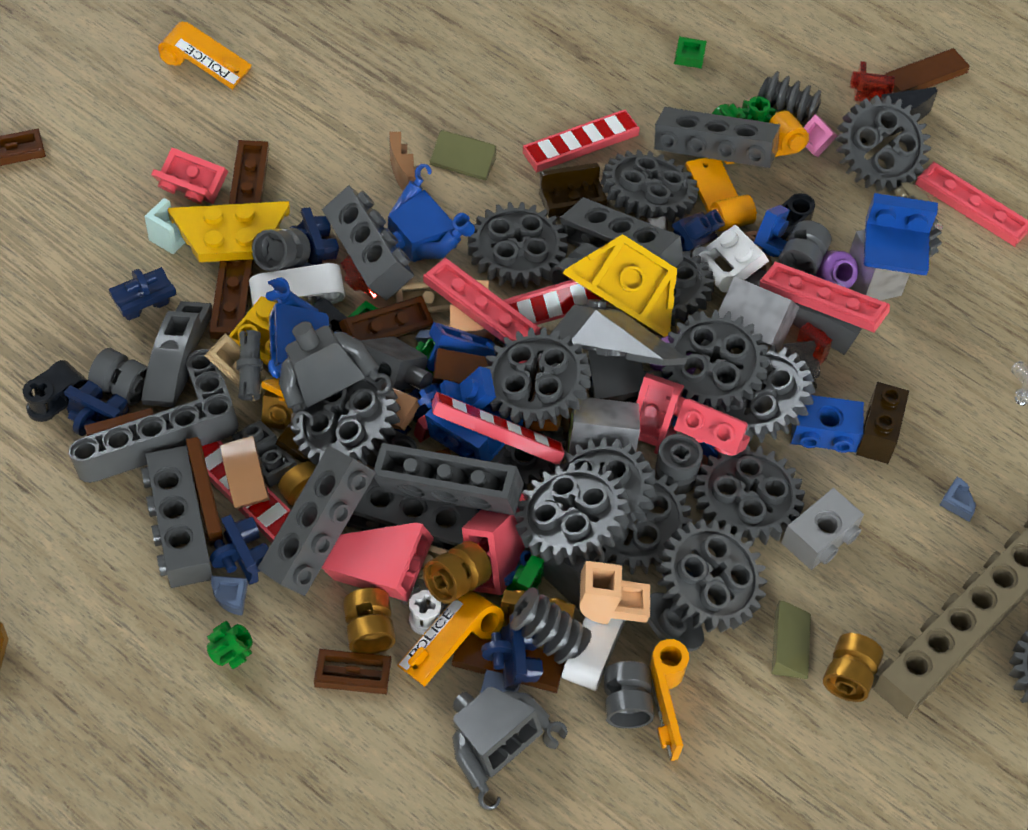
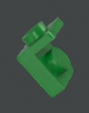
M531 555L526 566L520 565L512 583L507 586L506 590L527 591L533 587L538 589L543 579V559Z

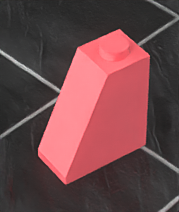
M521 494L519 501L525 500L523 494ZM480 510L462 527L463 542L472 541L477 543L486 552L491 563L490 579L473 589V591L502 595L504 590H506L507 586L505 585L504 578L516 568L520 556L525 549L515 526L517 521L514 515Z
M417 522L341 534L324 562L322 569L334 581L362 589L380 588L385 590L389 597L407 602L434 537L423 524Z

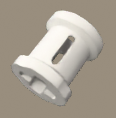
M421 590L413 594L409 600V610L411 611L409 614V624L411 629L423 635L440 615L441 602L435 599L429 590Z

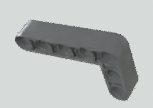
M208 349L196 350L189 354L186 359V366L198 400L80 438L71 444L69 456L80 480L88 483L96 482L147 465L145 453L187 446L186 439L198 437L201 445L204 446L228 438L237 432L239 428L238 419L222 373L204 356L209 351Z

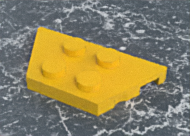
M289 201L175 207L168 208L170 221L176 224L183 240L192 247V253L199 263L254 259L252 245L257 234L263 230L280 229L279 225L284 216L288 217L290 214Z
M623 234L563 271V275L617 309H620L660 336H668V333L671 332L677 268Z

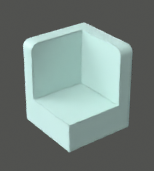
M163 198L145 215L149 241L174 254L186 242L181 237L180 230L176 224L172 223L169 219L168 208H171L170 201Z

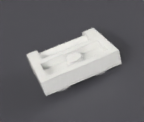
M736 224L723 232L708 246L696 248L691 257L700 255L701 263H708V270L713 272L715 285L722 292H728L734 276L745 280L769 262L764 252ZM721 256L733 270L724 272L714 260Z

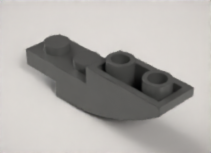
M180 301L176 311H167L148 363L141 399L143 405L175 407L190 377L186 366V359L189 354L196 350L212 317L213 309L211 303Z

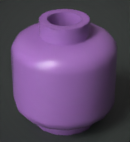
M828 250L826 255L823 256L822 263L815 276L850 288L857 280L859 274L858 264L855 258L847 252Z

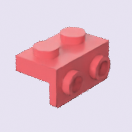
M171 148L161 171L154 169L151 175L159 182L158 187L169 193L175 194L176 190L185 193L184 197L195 203L202 204L203 201L214 204L228 171L222 166Z
M646 373L636 402L639 403L640 434L638 440L656 446L654 453L658 454L661 442L669 435L676 434L677 431L674 430L672 425L675 416L678 417L683 401L686 398L681 397L684 385Z
M689 398L683 401L674 430L693 437L699 443L705 442L712 445L716 451L729 456L737 455L746 450L750 437L745 435L748 426L747 422Z

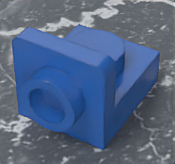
M781 205L766 210L754 240L756 245L762 247L764 253L773 257H779L787 241L780 237L783 236L789 222L786 219L790 210Z
M481 366L460 384L444 380L440 384L442 394L481 410L496 398L491 370Z

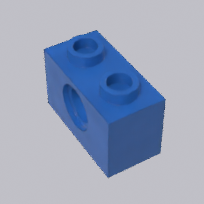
M811 395L814 403L812 405H805L809 413L808 416L798 415L800 425L792 424L791 444L802 445L806 448L832 449L841 453H856L863 437L864 402Z

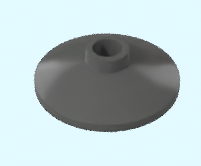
M656 592L650 594V617L648 623L657 637L662 641L665 639L680 641L686 646L688 652L697 650L704 641L702 626L700 625L696 629L693 628L692 617L681 621L683 611L680 608L671 611L670 607L674 600L672 598L663 599L662 595L664 593Z

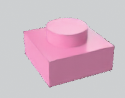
M816 114L804 126L809 134L806 148L816 157H819L838 136Z

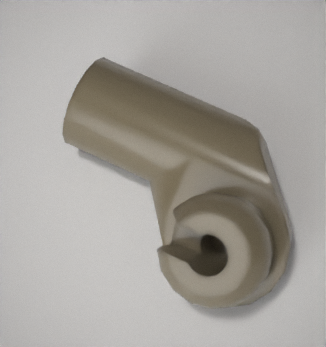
M903 182L900 187L894 190L897 197L907 196L908 198L913 195L917 200L932 202L926 192L910 182Z

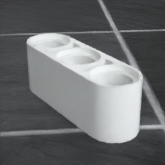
M334 263L260 273L249 279L252 307L261 296L266 298V293L274 290L268 284V281L279 277L287 280L290 291L311 305L320 298H326L332 304L338 303L345 298L341 268Z
M585 617L582 627L591 630V641L579 656L567 659L562 678L596 691L626 620L611 618L608 625Z

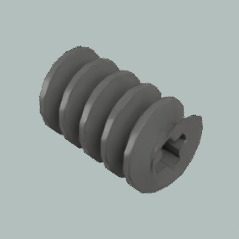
M778 71L772 77H767L759 90L758 96L769 100L770 108L775 104L777 112L784 111L787 108L786 111L791 112L793 115L797 113V120L799 122H803L808 117V123L817 114L821 104V90H818L813 96L810 95V85L803 91H800L801 81L798 80L791 87L789 86L790 76H787L780 82V72Z
M534 587L529 588L523 593L515 605L510 628L517 631L523 627L521 636L525 639H529L534 635L532 644L537 648L544 645L543 653L548 656L554 654V661L558 664L579 656L591 641V630L582 627L579 621L572 619L571 615L566 611H561L560 606L554 602L550 603L549 598L544 594H539L538 589Z

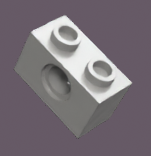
M832 488L787 526L781 544L812 570L821 562L823 564L829 563L837 554L838 547L844 542L847 545L851 544L861 533L859 525L864 514L835 488Z

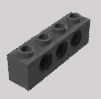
M664 107L655 123L654 150L770 168L778 151L780 124Z
M348 185L322 211L367 286L387 301L415 276L408 266L411 260L402 249L396 247L398 243L397 238L389 229L384 228L386 221L377 210L372 209L374 202L363 190L358 193Z
M584 197L560 217L561 224L564 226L563 233L568 235L567 243L578 247L582 243H589L599 249L623 234L674 267H677L684 260L681 237L679 235Z
M382 443L374 467V471H376L374 478L383 492L514 516L524 485L517 466Z
M328 445L257 569L280 585L305 596L375 476L376 471Z
M187 446L145 453L148 467L141 468L144 487L152 488L153 495L147 496L146 500L150 517L157 516L158 525L151 527L155 547L162 545L163 555L157 556L161 577L168 575L170 588L211 580L212 571ZM174 486V488L172 489H165L167 487ZM174 515H181L178 518H170ZM180 544H187L183 548H174Z
M373 477L346 526L366 531L417 522L423 524L434 537L431 545L450 550L463 542L462 527L479 511L465 506L383 492ZM384 504V505H386V506H385V507H376L375 505ZM416 514V515H419V516H418V517H415V518H412V517H408L407 515ZM448 524L452 527L443 528L440 525Z

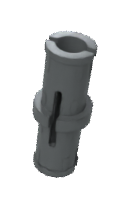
M247 330L246 336V332L241 331L239 333L240 359L236 362V369L239 370L240 375L238 398L253 401V395L254 399L258 400L261 397L260 371L263 370V361L260 360L261 333L255 330Z

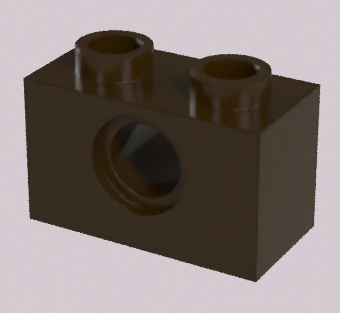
M877 382L868 405L863 426V437L856 455L889 464L898 442L909 390Z

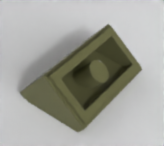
M441 130L431 156L430 165L486 181L496 160V145Z
M780 600L775 610L772 674L808 679L811 614Z

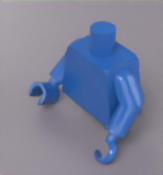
M420 164L416 167V179L409 181L388 216V229L398 240L396 247L402 249L412 262L422 259H442L452 249L457 247L462 235L468 237L475 232V226L469 221L470 217L465 213L457 214L452 221L425 190L422 191L423 188L420 185L424 180L420 175L421 170L426 168L429 175L432 173L431 167L427 164Z
M282 277L268 281V284L274 290L266 293L267 300L278 301L269 314L270 360L268 362V369L270 374L276 379L280 377L282 362L287 359L285 347L296 340L292 333L293 328L297 324L306 321L312 324L314 330L322 326H329V316L326 313L319 312L317 308L290 291L289 283Z

